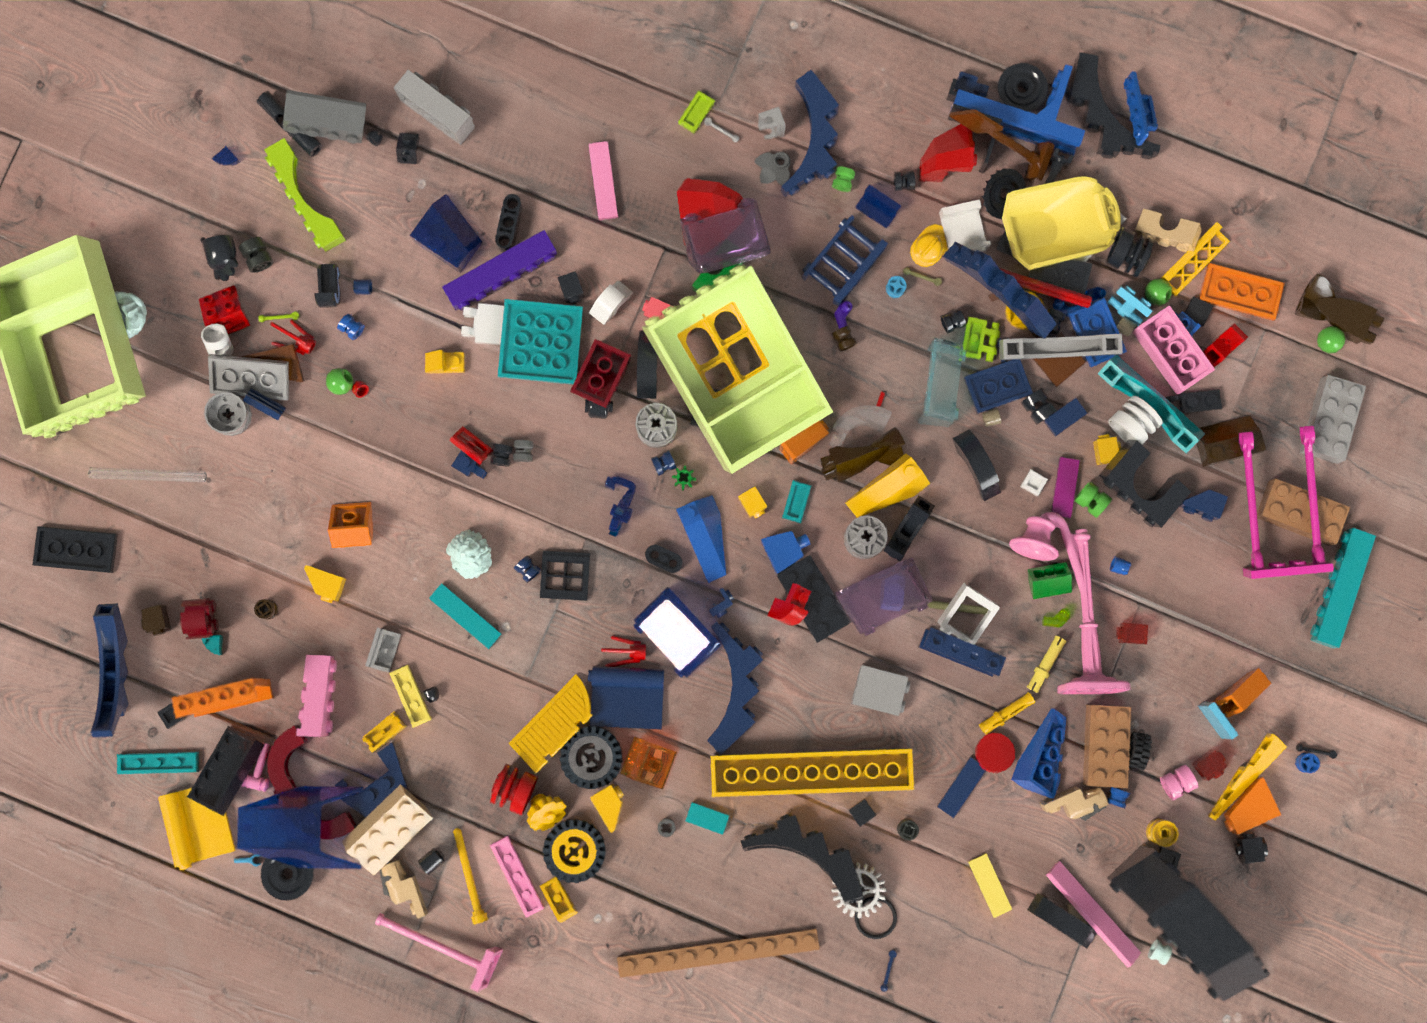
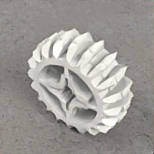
M857 862L855 870L860 885L864 889H869V891L862 892L863 896L867 893H875V897L869 905L862 907V900L856 902V907L849 904L845 905L839 890L832 889L833 893L838 892V896L833 897V900L840 899L841 901L837 904V907L839 908L844 905L845 908L842 911L844 914L850 909V917L854 916V911L858 912V918H861V912L863 911L866 917H869V909L876 913L877 911L873 906L875 904L878 907L882 906L878 899L885 900V896L880 895V892H886V888H880L879 886L884 884L885 881L881 880L878 882L877 878L881 874L877 873L874 876L872 874L875 871L874 867L867 871L868 864L866 863L863 869H860V863ZM861 873L869 876L874 882L875 887H866L862 883Z

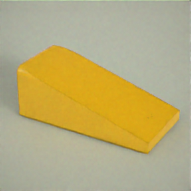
M556 876L540 885L545 898L560 923L578 913L561 881Z

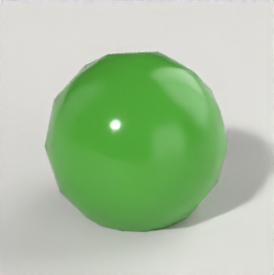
M1154 279L1145 288L1146 299L1156 306L1166 304L1172 294L1171 285L1164 279Z
M1330 326L1319 332L1317 344L1326 353H1336L1343 348L1346 339L1344 333L1339 328Z
M335 368L327 374L326 386L333 394L343 395L352 389L353 377L348 370Z

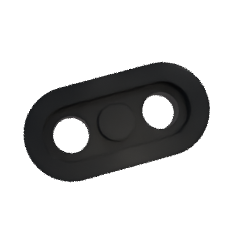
M651 545L645 551L646 560L650 564L669 573H677L683 566L682 558L678 554L659 545ZM655 551L659 553V557L656 559L651 557V554ZM671 560H675L677 562V565L675 567H671L669 565V562Z

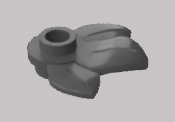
M766 152L755 159L754 163L763 168L760 173L761 183L769 184L776 180L782 186L788 181L790 176L788 168L791 160L787 153L777 152L772 154ZM782 159L785 163L783 165H779L777 161Z

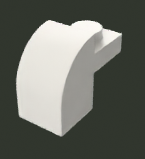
M618 280L615 284H610L602 292L589 313L605 325L615 316L619 307L632 296L633 292Z

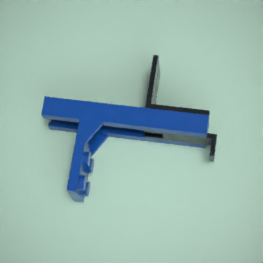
M1065 64L1063 70H1058L1057 76H1055L1052 83L1053 89L1046 102L1047 106L1038 114L960 89L954 92L957 82L955 78H953L946 100L953 102L950 113L976 109L1004 127L1000 131L1003 134L1033 144L1051 142L1055 145L1053 150L1058 148L1060 149L1059 152L1067 155L1071 154L1074 156L1076 147H1080L1085 133L1083 129L1056 121L1073 66ZM948 116V120L957 122L956 120ZM990 136L979 173H983L988 164L996 140L992 136Z

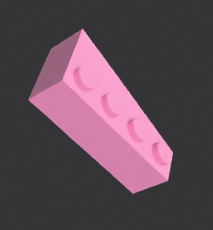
M306 655L303 682L307 683V685L303 687L301 693L304 707L299 711L298 717L302 726L301 729L297 728L296 736L324 737L329 736V732H332L333 721L330 720V712L334 710V700H331L332 692L335 691L333 672H336L337 668L334 656Z

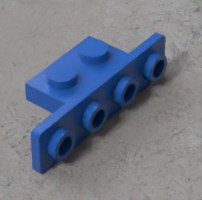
M1132 71L1124 81V89L1126 90L1130 120L1134 129L1133 136L1136 139V144L1141 146L1149 136L1148 131L1155 132L1158 124L1152 95L1140 93L1137 73Z

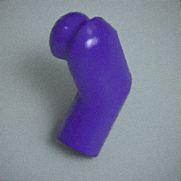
M850 301L841 302L834 312L839 329L848 326L846 316L853 307Z

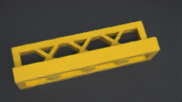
M1218 222L1198 240L1194 252L1188 250L1160 278L1169 283L1173 277H1181V286L1177 290L1171 285L1174 296L1230 242L1219 231L1222 226ZM1214 235L1223 242L1219 247H1211V238ZM1199 250H1207L1206 260H1197V252ZM1186 264H1194L1193 274H1184V266Z

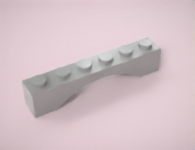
M1122 334L999 340L1000 360L1123 354Z

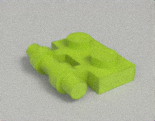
M968 317L960 356L980 360L981 353H986L985 361L993 362L994 355L997 354V338H1000V324L992 323L991 329L986 328L987 320ZM985 336L990 337L988 346L983 345Z

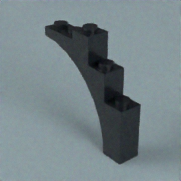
M1080 52L1075 62L1068 103H1072L1076 107L1086 106L1082 128L1087 129L1091 133L1101 132L1097 154L1102 155L1103 158L1112 159L1113 157L1116 158L1119 152L1122 151L1125 155L1136 154L1141 155L1144 159L1155 158L1159 154L1161 145L1146 140L1141 146L1137 145L1133 134L1119 123L1105 103L1098 79L1099 56Z
M786 814L781 816V820L777 821L779 829L775 830L774 827L768 828L763 831V834L757 836L755 833L749 834L744 837V840L740 841L745 852L762 848H776L804 856L818 865L832 879L845 905L864 900L849 849L840 848L834 850L832 855H829L823 833L813 831L807 833V837L803 838L796 815Z

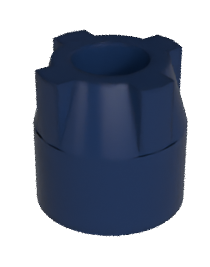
M371 279L354 280V293L371 295Z

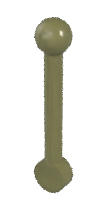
M908 267L903 269L905 275L910 274L933 282L935 286L942 284L940 278L933 279L911 271Z

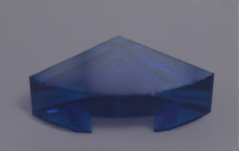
M227 146L211 158L217 164L224 166H234L240 162Z

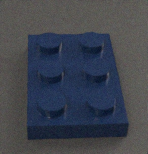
M1020 359L1010 360L964 377L977 414L1033 394Z

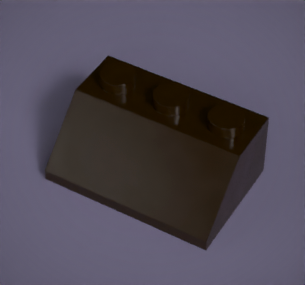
M1251 416L1199 428L1205 433L1196 443L1203 467L1243 458L1244 454L1239 444V433L1242 432L1253 433L1254 447L1251 450L1252 455L1266 451L1262 432Z

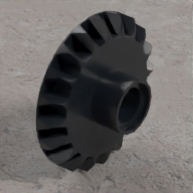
M1018 63L1008 67L1001 74L997 84V92L1004 104L1027 112L1034 111L1040 107L1048 93V83L1043 72L1027 63ZM1018 87L1025 88L1026 92H1020Z
M1010 168L996 170L995 174L990 175V180L986 181L987 185L983 188L984 195L982 198L984 199L983 205L986 207L985 211L997 219H1002L1007 194L1026 188L1022 175Z
M283 847L273 851L264 860L261 868V882L264 889L272 897L284 901L294 900L305 894L312 885L314 878L312 861L307 854L293 847ZM286 868H290L293 872L291 879L284 875Z

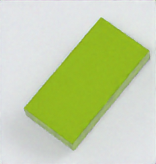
M698 90L678 121V124L695 134L715 103V100Z

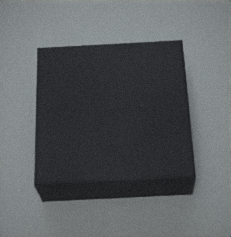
M1193 296L1184 313L1203 327L1214 306Z

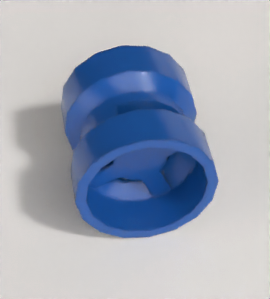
M349 313L340 320L337 326L338 330L347 333L348 337L353 341L361 335L365 328L364 324L360 321L356 322Z

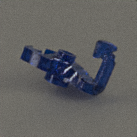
M609 476L605 481L606 488L614 491V485L618 484L629 489L620 499L618 505L613 504L610 515L613 517L610 522V532L608 535L616 538L623 522L628 524L632 516L633 509L629 508L637 487L634 482L619 476L610 478Z

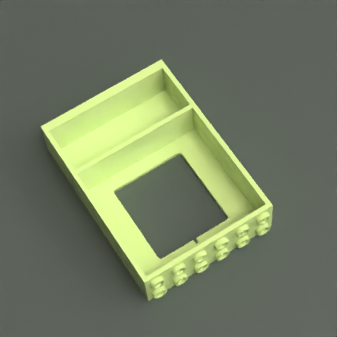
M74 235L0 267V358L23 434L32 435V437L44 436V438H51L56 436V432L69 431L76 424H86L91 418L103 417L108 411L121 410L123 405L136 404L139 402V399L146 397L100 242L97 240ZM95 314L115 382L88 393L89 396L83 395L61 404L43 345L42 335Z

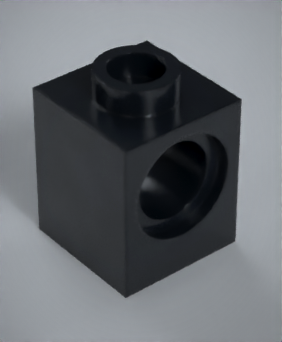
M576 271L557 277L566 303L575 304L585 297Z

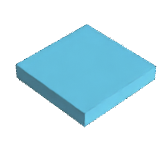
M1202 702L1198 705L1221 739H1234L1238 736L1236 730L1215 702Z

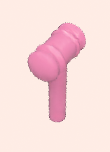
M263 743L265 745L258 756L254 774L247 775L241 786L266 792L270 781L268 778H261L270 744Z

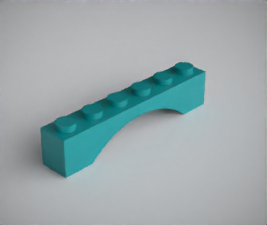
M1118 355L1111 358L1098 372V375L1113 388L1129 397L1137 396L1148 403L1162 419L1163 424L1161 426L1170 439L1185 453L1205 434Z

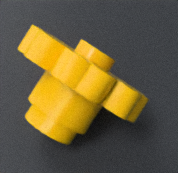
M538 794L531 799V807L527 812L529 817L527 823L534 831L551 829L555 823L560 822L565 816L566 812L564 809L566 805L558 796L552 798L551 796Z

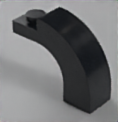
M640 330L637 354V398L656 399L658 355L645 332Z
M969 429L952 438L957 453L965 461L973 475L982 500L986 501L1000 494L1001 490L998 484L999 478L986 451L972 431Z
M918 495L885 546L884 552L901 562L914 538L932 513L935 505Z
M1039 893L1036 894L1027 909L1086 949H1088L1097 934L1093 928Z

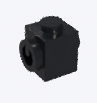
M1255 833L1242 834L1243 837L1236 838L1235 851L1239 855L1241 863L1249 864L1265 861V857L1268 856V847L1264 837L1255 836Z

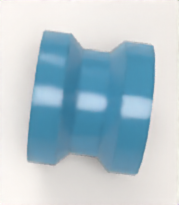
M900 276L891 277L886 285V292L892 298L901 297L906 289V281Z

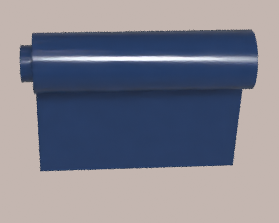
M593 666L592 670H588V682H592L591 727L662 730L664 669Z

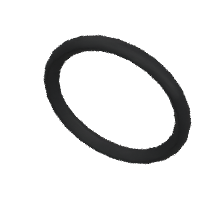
M871 896L864 899L862 901V907L866 903L873 901L875 896ZM878 899V901L886 903L893 914L892 925L883 934L872 935L864 931L857 916L858 912L855 911L856 927L864 936L871 939H881L888 936L894 930L897 922V913L893 904L887 899Z

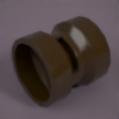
M849 326L842 327L831 334L838 343L839 352L848 350L857 344L856 339L851 336Z
M261 599L255 604L254 612L261 619L271 620L277 616L278 606L274 601Z

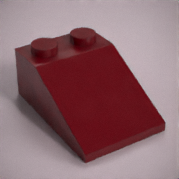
M595 339L570 392L607 408L631 362V355Z

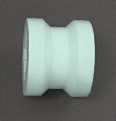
M1155 940L1149 949L1148 958L1156 959L1160 964L1165 965L1171 956L1172 947L1169 945L1164 946L1161 941Z

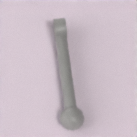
M705 118L704 124L706 126L711 125L732 138L733 142L739 141L738 135H733L712 122L711 118Z

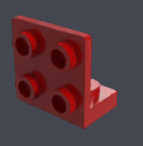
M235 285L199 299L205 327L211 324H221L225 327L227 333L231 334L251 326L248 317L241 308Z

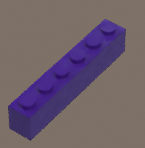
M543 230L442 286L454 309L461 311L464 310V307H469V303L484 299L487 293L492 290L494 292L504 287L505 283L518 280L521 274L536 270L539 264L552 261L557 252L547 233Z

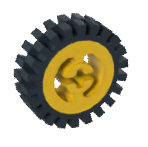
M574 819L559 823L549 832L544 841L543 859L547 869L558 880L566 881V883L571 882L575 884L587 881L595 876L604 862L606 851L604 838L600 831L587 821ZM569 837H580L588 845V857L583 856L584 848L582 846L578 850V856L573 854L569 858L571 861H579V865H569L561 858V845L566 846L565 855L567 856L571 852V846L576 848L580 844L577 841H569Z

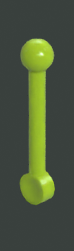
M298 312L275 316L260 315L258 320L259 322L286 318L298 320L300 315Z

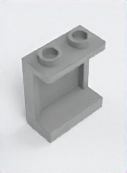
M860 665L851 704L899 716V713H903L906 701H903L904 693L908 694L910 688L908 677Z

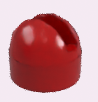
M358 380L355 381L351 390L356 397L362 398L369 392V387L365 382Z

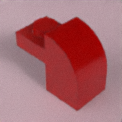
M1234 323L1207 346L1203 353L1215 368L1234 349L1242 344L1248 336Z
M793 583L786 600L783 601L775 598L767 616L789 626L797 625L808 614L804 607L811 591Z

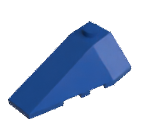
M711 495L677 508L676 512L708 583L725 576L726 566L721 515L713 496Z
M1051 708L1018 760L1011 779L1022 788L1051 799L1055 798L1061 779L1058 769L1059 762H1062L1063 755H1060L1061 743L1065 739L1067 719L1057 710Z

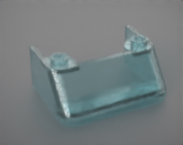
M934 337L927 351H931L924 409L923 414L918 419V423L950 427L954 419L957 420L959 415V408H956L961 363L962 361L965 362L966 350H963V345Z

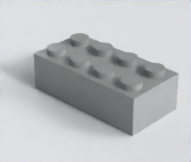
M407 70L394 86L400 101L461 145L475 128L470 112L463 106L458 107L455 105V101L449 95L443 96L439 93L440 90L434 84L430 83L428 85L424 82V78L419 73H412Z
M1326 375L1320 379L1307 426H1314L1315 442L1312 444L1313 457L1336 464L1346 460L1366 386L1331 375ZM1302 444L1300 453L1305 454L1304 445Z

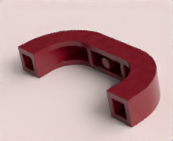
M299 725L292 726L275 740L268 755L267 769L270 781L275 789L273 791L274 795L279 801L282 800L285 806L283 809L288 818H292L304 833L324 840L336 839L350 834L358 825L349 811L342 813L332 820L318 818L311 811L291 777L288 767L290 757L298 748L308 743L305 736H296L297 728L301 729Z

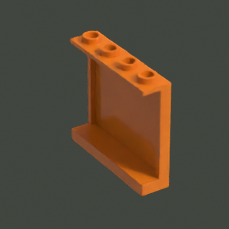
M251 678L173 697L172 702L176 718L194 714V717H200L273 699L274 696L270 679Z

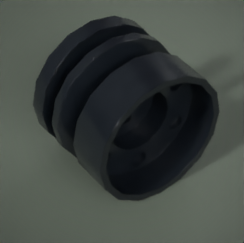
M1122 227L1109 251L1105 264L1118 269L1124 262L1126 263L1124 272L1128 274L1133 267L1131 275L1137 278L1150 259L1154 240L1148 238L1143 245L1145 236L1141 235L1135 242L1133 241L1135 231Z

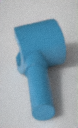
M256 853L252 857L234 858V863H251L253 866H259L262 863H255L253 858L262 855Z

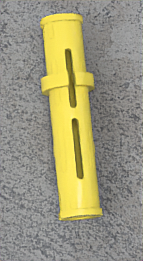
M1055 635L1039 667L1035 668V674L1027 685V688L1032 690L1036 683L1033 689L1035 693L1039 692L1045 678L1048 679L1050 669L1067 642L1062 638L1059 645H1057L1060 640L1059 636Z

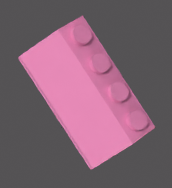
M1170 306L1132 331L1176 395H1179L1215 370Z

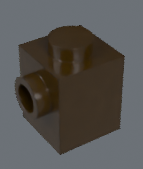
M157 605L141 610L143 618L141 619V626L146 633L159 636L165 634V630L171 629L165 605Z

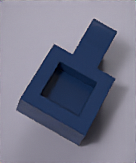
M960 71L954 92L960 89L972 94L975 92L986 97L989 86L977 83V76Z
M462 450L451 465L468 477L471 473L476 474L482 479L487 475V472L478 467V463Z

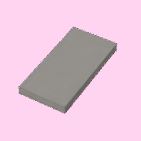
M213 354L208 356L210 393L228 392L237 396H246L250 389L253 388L270 399H289L288 361Z

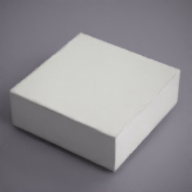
M1030 469L1020 487L1035 496H1039L1048 479Z

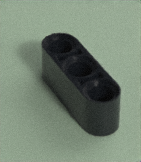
M515 194L507 195L502 205L495 236V243L501 252L514 247L523 205L520 198ZM513 201L518 203L516 208L508 207L509 203ZM507 220L514 221L511 227H505L504 223ZM504 238L510 240L506 246L500 245L501 240Z

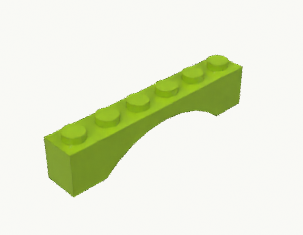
M283 138L264 149L267 154L265 157L270 167L274 166L277 171L274 173L280 184L282 182L285 184L286 189L284 191L290 200L294 199L296 205L293 207L299 216H304L306 221L303 224L308 232L312 231L314 233L313 241L318 248L322 247L327 252L346 241L333 219L314 211L304 201L297 182L298 158L286 139Z

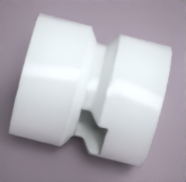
M211 324L203 329L201 338L209 355H232L234 347L223 325Z

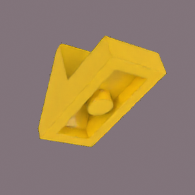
M443 350L425 353V373H465V353L443 352Z

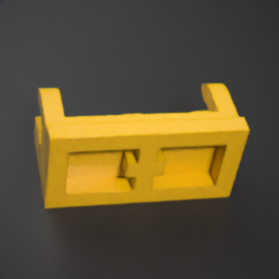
M393 711L364 735L362 740L369 745V750L372 753L377 752L407 726L396 712Z

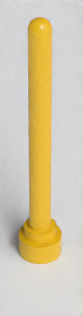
M455 828L453 833L474 911L472 912L473 916H471L474 925L488 921L487 912L484 913V909H481L461 829Z

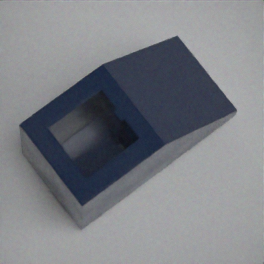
M1207 490L1184 500L1179 507L1183 508L1185 513L1191 515L1196 513L1202 515L1201 518L1203 520L1213 522V520L1221 518L1228 496Z

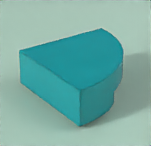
M223 635L202 638V643L211 653L222 655Z

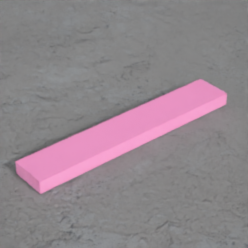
M1060 861L1055 863L1046 876L1127 967L1132 966L1141 954L1139 949Z

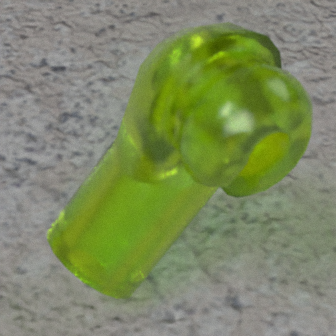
M1062 608L1054 617L1043 616L1042 626L1062 627L1070 619L1069 609Z

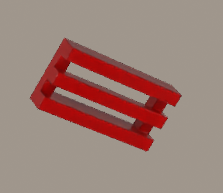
M463 426L450 438V442L479 465L493 452L488 445Z

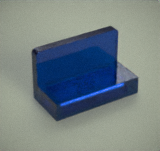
M869 184L855 208L887 229L900 211L901 205Z

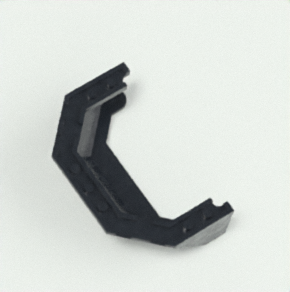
M1141 845L1107 877L1111 882L1109 884L1111 889L1115 893L1121 892L1141 909L1148 917L1146 921L1154 929L1158 927L1162 932L1160 936L1168 944L1172 943L1176 947L1174 951L1183 960L1186 958L1191 963L1189 967L1196 975H1202L1207 982L1208 989L1206 991L1215 1000L1218 998L1224 1002L1271 974L1268 969L1262 968L1265 964L1258 955L1254 956L1256 950L1194 883L1190 880H1183L1180 877L1182 873L1171 863L1168 864L1160 860L1162 855L1156 850Z

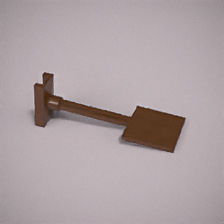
M976 109L951 112L949 114V117L977 134L988 133L997 141L1026 158V161L1030 162L1024 177L1029 182L1033 178L1039 181L1043 180L1055 146L1053 143H1036L1034 151H1030L1000 132L1004 127Z
M993 293L988 295L992 302L999 300ZM1060 332V333H1059L1056 337H1054V338H1057V337H1065V336L1063 335L1062 332ZM1032 333V335H1033L1035 338H1042V337H1040V336H1038V335ZM1081 356L1033 359L1055 387H1058L1086 362Z

